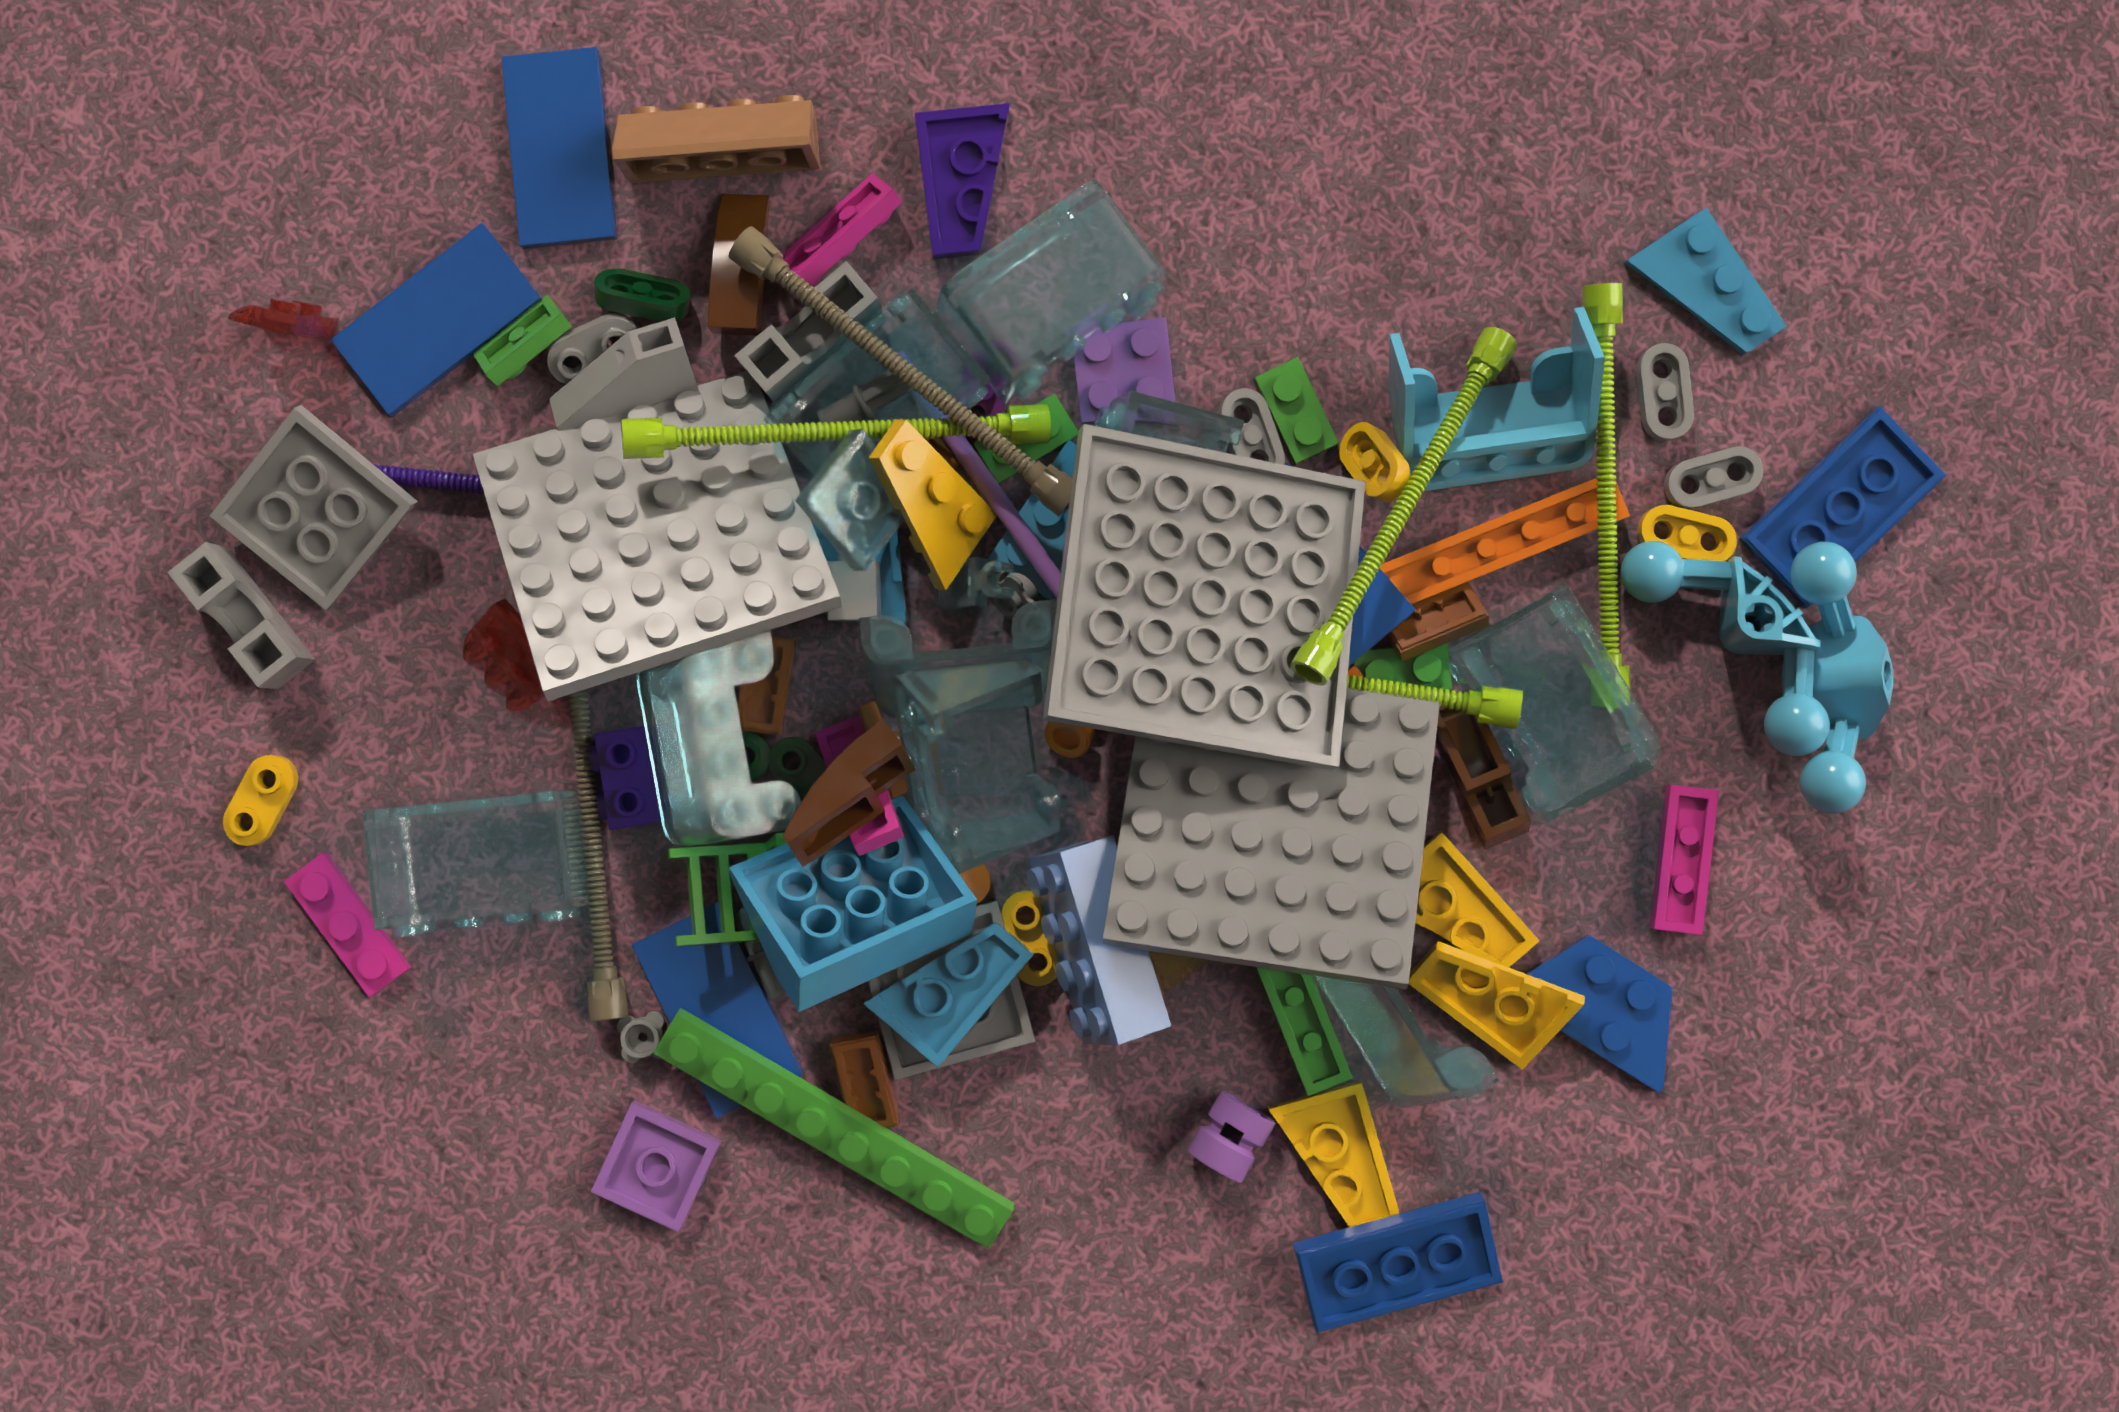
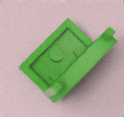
M776 833L766 843L671 848L667 850L668 860L686 859L692 935L675 937V947H703L704 945L714 944L732 945L733 943L760 942L751 921L750 931L735 932L728 856H743L744 861L786 844L783 838L784 833ZM715 857L721 933L706 934L699 858Z

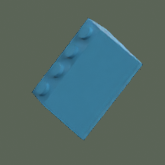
M903 795L891 800L905 837L859 856L853 847L849 835L802 867L786 843L729 867V875L772 970L798 1012L964 938L973 932L977 898Z

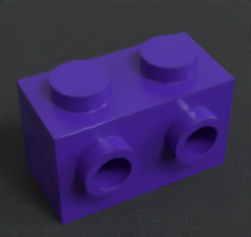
M651 724L594 734L596 744L590 745V761L594 773L601 774L603 792L597 794V804L600 818L602 821H608L609 830L675 820L660 725Z

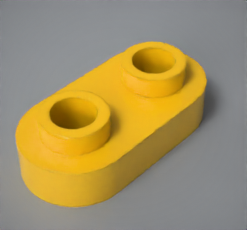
M1359 422L1349 428L1343 436L1339 448V456L1343 465L1355 480L1365 481L1366 495L1381 502H1391L1397 499L1410 477V467L1406 459L1383 430L1367 422Z
M1660 505L1648 510L1642 515L1637 525V536L1640 543L1646 541L1664 542L1673 547L1682 559L1726 561L1733 555L1737 545L1736 532L1725 519L1672 505ZM1657 522H1663L1668 526L1669 535L1666 539H1659L1654 534V526ZM1705 533L1711 534L1715 538L1716 544L1712 551H1707L1701 546V537Z
M265 755L254 760L249 766L223 816L224 831L234 843L242 846L258 845L268 840L273 834L298 785L297 769L289 759L279 755ZM269 770L276 776V782L271 788H268L263 781L265 773ZM245 813L251 815L253 819V825L248 831L241 825V818Z
M1023 890L1012 894L1005 901L1002 908V918L1005 929L1034 954H1043L1047 959L1046 967L1040 971L1031 969L1027 962L1018 972V977L1029 985L1044 986L1051 983L1057 977L1055 966L1059 962L1054 945L1047 941L1042 930L1041 918L1044 916L1040 899L1035 897L1032 891ZM1028 906L1034 910L1035 918L1031 923L1022 924L1017 920L1016 912L1020 907Z

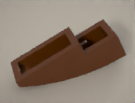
M721 193L712 256L707 327L713 334L758 336L761 333L763 291H765L766 280L762 281L756 275L746 272L732 261L728 254L735 240L750 226H753L768 238L769 195Z
M1471 688L1462 691V694H1464V692H1469ZM1441 705L1439 707L1436 738L1484 850L1529 832L1531 819L1511 780L1512 772L1489 725L1477 722L1478 718L1476 715L1465 714V711H1462L1461 708L1460 710H1455V707L1449 709V706L1443 708Z
M883 719L859 736L828 766L795 811L783 838L802 867L883 813L885 809L877 796L916 770L905 747Z

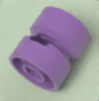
M1221 1090L1208 1112L1212 1121L1210 1126H1200L1187 1150L1208 1167L1234 1181L1242 1183L1255 1161L1252 1149L1254 1147H1263L1276 1122L1255 1107L1249 1106L1236 1096ZM1228 1124L1244 1133L1240 1141L1223 1132Z

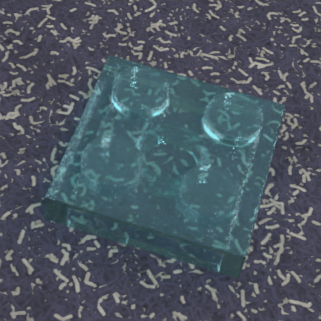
M863 429L850 430L795 499L796 503L854 571H866L905 520L900 509L893 508L868 458L876 448V445Z

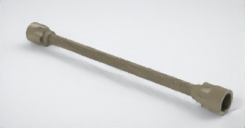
M753 226L748 227L739 235L728 254L732 261L746 272L756 275L762 281L768 279L774 284L781 283V287H786V291H790L792 295H795L797 299H800L812 311L815 310L817 315L820 314L821 318H825L826 322H830V325L835 326V329L844 334L846 338H849L852 342L854 341V344L859 345L860 349H864L865 353H869L870 357H874L876 361L879 360V364H884V368H889V372H894L895 376H899V379L908 384L910 388H913L915 392L918 391L920 396L923 395L925 400L928 399V402L933 403L934 407H938L939 411H943L944 415L948 414L949 419L953 418L954 423L958 422V426H963V430H968V434L973 433V438L978 437L977 440L979 442H982L994 454L998 453L997 456L999 458L1002 457L1004 462L1007 461L1009 466L1012 465L1013 469H1017L1018 473H1022L1024 481L1032 486L1030 491L1037 496L1045 507L1059 518L1069 509L1073 477L1066 472L1058 470L1052 464L1046 467L1039 460L1037 462L1035 460L1031 461V457H1026V453H1021V449L1016 450V445L1011 446L1012 442H1006V437H1002L990 425L987 426L985 421L982 422L980 417L977 418L976 414H972V411L967 410L966 406H962L961 402H957L956 398L952 399L951 394L947 395L946 390L942 391V387H937V383H932V379H928L927 375H923V372L918 371V368L913 367L906 359L903 360L901 355L898 356V353L893 352L892 348H888L887 344H883L882 340L878 341L877 336H874L863 325H859V322L854 321L853 317H849L848 313H844L843 309H839L837 305L834 306V302H829V298H825L823 294H820L818 290H815L813 286H810L798 274L795 275L794 271H790L789 264L782 259L783 254L775 248L767 237Z
M582 690L568 696L571 698L569 703L572 704L569 706L572 710L570 715L573 716L571 722H574L571 724V727L574 728L572 730V734H575L572 737L575 740L573 746L576 747L574 748L576 753L574 758L577 759L575 764L578 765L575 767V770L578 771L576 777H579L577 783H580L577 789H580L578 795L581 796L578 798V801L581 802L579 807L582 808L579 812L582 814L580 820H583L581 826L584 827L581 829V832L584 833L582 838L585 839L582 841L583 845H585L583 850L586 851L584 853V857H586L584 862L587 863L585 869H588L585 874L588 876L586 881L589 882L587 884V888H589L587 893L590 894L588 900H591L588 903L591 906L589 912L592 913L590 914V919H592L590 924L593 925L591 931H594L591 936L594 937L592 943H595V945L592 947L595 950L593 955L596 956L594 962H597L594 964L595 968H592L593 980L587 982L589 1020L599 1021L627 1017L629 1014L624 977H617V967L613 966L614 963L611 961L613 956L610 955L613 951L610 949L612 944L609 943L611 937H608L611 932L608 931L610 925H607L610 920L607 918L609 913L606 912L608 911V906H606L608 901L605 900L607 894H604L607 891L604 888L606 882H603L605 880L603 875L605 870L602 869L604 863H601L604 861V858L601 857L603 851H600L603 847L600 845L602 839H599L601 833L598 832L601 830V827L598 826L600 821L597 820L600 816L597 814L599 812L598 808H596L598 804L595 801L597 800V796H595L597 790L594 788L597 785L594 783L596 778L593 777L595 773L590 761V745L593 743L590 740L592 735L589 734L591 729L588 728L591 726V723L588 722L590 716H587L590 712L586 709L589 708V704H586L588 698L585 697L588 695V692Z

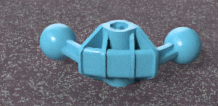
M1646 541L1634 546L1625 555L1621 565L1622 583L1628 593L1634 598L1643 602L1656 603L1670 598L1679 588L1722 590L1719 637L1724 647L1737 654L1784 655L1782 697L1774 701L1765 714V735L1776 750L1790 756L1808 755L1820 748L1827 739L1830 728L1827 711L1818 700L1813 698L1814 652L1820 649L1821 640L1816 639L1801 616L1803 612L1799 608L1795 609L1788 599L1771 584L1773 581L1771 578L1762 576L1744 563L1741 557L1733 556L1728 561L1682 559L1673 547L1664 542Z
M1816 542L1806 546L1796 555L1791 565L1790 577L1795 591L1808 602L1817 604L1822 620L1810 628L1815 638L1821 640L1820 649L1814 652L1813 698L1818 700L1827 711L1830 728L1824 752L1813 756L1807 761L1801 771L1799 784L1801 793L1810 806L1823 813L1838 814L1852 809L1864 795L1866 788L1865 773L1858 761L1854 759L1858 739L1870 737L1877 729L1889 708L1894 678L1887 644L1867 618L1852 615L1847 595L1852 590L1857 577V568L1853 557L1845 548L1838 544Z

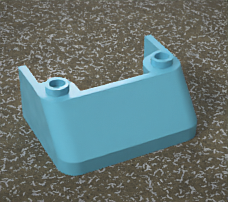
M1584 307L1574 308L1571 346L1550 349L1540 354L1531 366L1530 381L1483 387L1424 491L1571 471L1583 466L1590 460L1594 453L1605 357ZM1393 333L1389 334L1388 394L1396 447L1408 462L1411 476L1459 391L1438 394V387L1433 374L1426 369L1410 368L1400 334Z

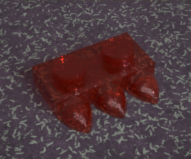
M275 298L270 299L269 306L248 305L236 309L228 316L229 320L300 336L334 337L338 318L321 315V305L292 300L291 302Z
M506 598L494 603L468 632L463 644V659L465 661H478L489 656L490 658L486 663L484 672L485 684L499 686L510 680L511 684L506 694V708L518 711L528 708L544 698L545 695L521 616Z

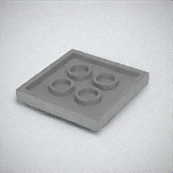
M299 405L287 416L210 514V517L327 611L340 598L418 501L302 405Z
M995 900L976 906L972 934L869 980L872 997L993 923L998 922L1005 928L999 901ZM1018 974L939 1067L878 1017L895 1080L1036 1042Z

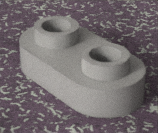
M609 313L565 332L548 347L547 364L549 371L558 381L567 384L610 347L607 344L610 337H622L628 331L638 329L637 325L624 314ZM568 356H576L581 360V363L575 368H569L564 365L563 361Z
M1656 344L1640 356L1636 365V376L1643 428L1652 438L1665 442L1675 440L1688 432L1694 421V406L1689 362L1685 353L1673 344ZM1655 362H1663L1667 366L1668 375L1666 378H1659L1654 374L1653 365ZM1661 409H1667L1673 414V423L1670 426L1660 423L1658 413Z
M1241 388L1231 392L1221 402L1218 409V421L1230 454L1250 458L1252 453H1260L1264 456L1265 461L1284 465L1285 453L1264 397L1257 391L1248 388ZM1236 408L1247 410L1249 413L1248 423H1240L1235 419L1234 410Z
M1736 446L1688 459L1673 466L1666 474L1664 491L1668 500L1676 507L1695 509L1753 491L1762 480L1763 464L1760 457L1747 447ZM1730 464H1736L1741 468L1742 476L1739 481H1733L1728 477L1727 468ZM1684 477H1690L1695 481L1696 489L1693 494H1687L1682 490L1681 481Z

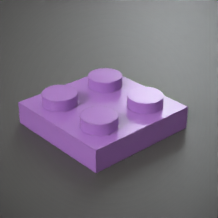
M1166 317L1071 328L1081 425L1176 415Z
M634 1100L625 1115L591 1192L680 1232L722 1140Z

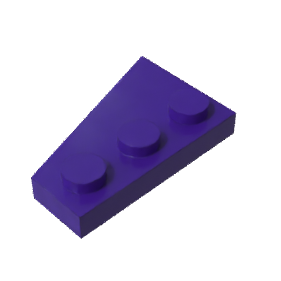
M1010 103L915 113V126L932 259L980 254Z

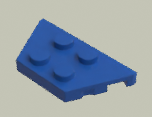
M1588 934L1569 945L1567 949L1555 956L1549 957L1526 973L1527 975L1585 996L1584 1006L1560 1031L1658 1093L1661 1092L1664 1087L1672 986Z

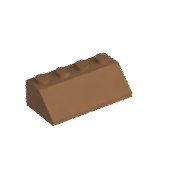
M780 96L775 99V103L756 104V101L751 99H734L727 102V107L708 108V105L705 103L691 102L680 105L679 110L661 111L660 108L654 106H640L631 110L632 114L618 115L612 158L630 183L820 169L816 111L812 101H804V98L801 96Z

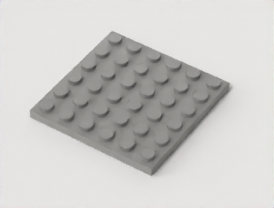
M747 371L698 385L699 391H684L676 398L660 403L638 405L625 413L603 419H591L584 424L559 431L556 428L473 454L534 663L547 701L842 607L838 589L782 443L779 441L778 443H773L772 441L770 444H767L765 441L764 444H761L759 441L758 444H754V442L748 444L746 442L745 445H742L740 442L739 445H735L733 442L732 445L728 443L722 445L720 443L719 446H716L715 443L713 446H709V443H707V446L702 444L696 446L694 444L693 447H690L689 444L687 447H684L681 444V447H677V450H664V458L623 459L621 419L662 417L663 425H675L680 427V429L682 427L687 429L693 427L695 429L696 426H699L700 429L702 426H706L707 429L708 426L713 428L719 426L721 428L722 425H725L726 428L728 425H731L734 428V425L739 427L745 425L746 427L748 424L752 427L754 424H757L758 427L760 424H764V426L770 424L772 426L774 422L762 390Z
M1083 424L1078 431L1043 720L1326 770L1338 768L1340 764L1353 615L1343 632L1344 638L1341 642L1344 648L1338 657L1337 666L1325 685H1315L1302 679L1292 670L1290 665L1301 645L1312 635L1314 629H1320L1322 624L1328 622V618L1331 617V613L1334 612V608L1357 571L1365 481Z
M1348 687L1346 689L1340 764L1334 770L1135 736L1103 934V944L1407 989L1409 985L1440 703L1437 700L1432 702L1430 699L1427 702L1425 698L1421 701L1419 697L1415 700L1412 696L1408 699L1406 695L1402 698L1400 694L1396 697L1393 693L1389 696L1387 692L1383 695L1381 691L1377 694L1375 690L1371 693L1368 690L1364 692L1362 689L1358 691L1356 688L1352 690Z

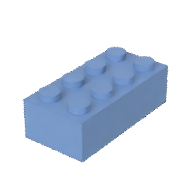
M1113 835L1075 843L1027 859L1030 869L1027 871L1028 884L1034 896L1040 899L1044 916L1041 918L1042 930L1047 941L1054 945L1059 962L1055 966L1056 976L1062 989L1068 992L1073 1008L1070 1011V1022L1075 1034L1082 1038L1083 1044L1120 1045L1171 1027L1149 951L1103 944V934L1117 853V846Z

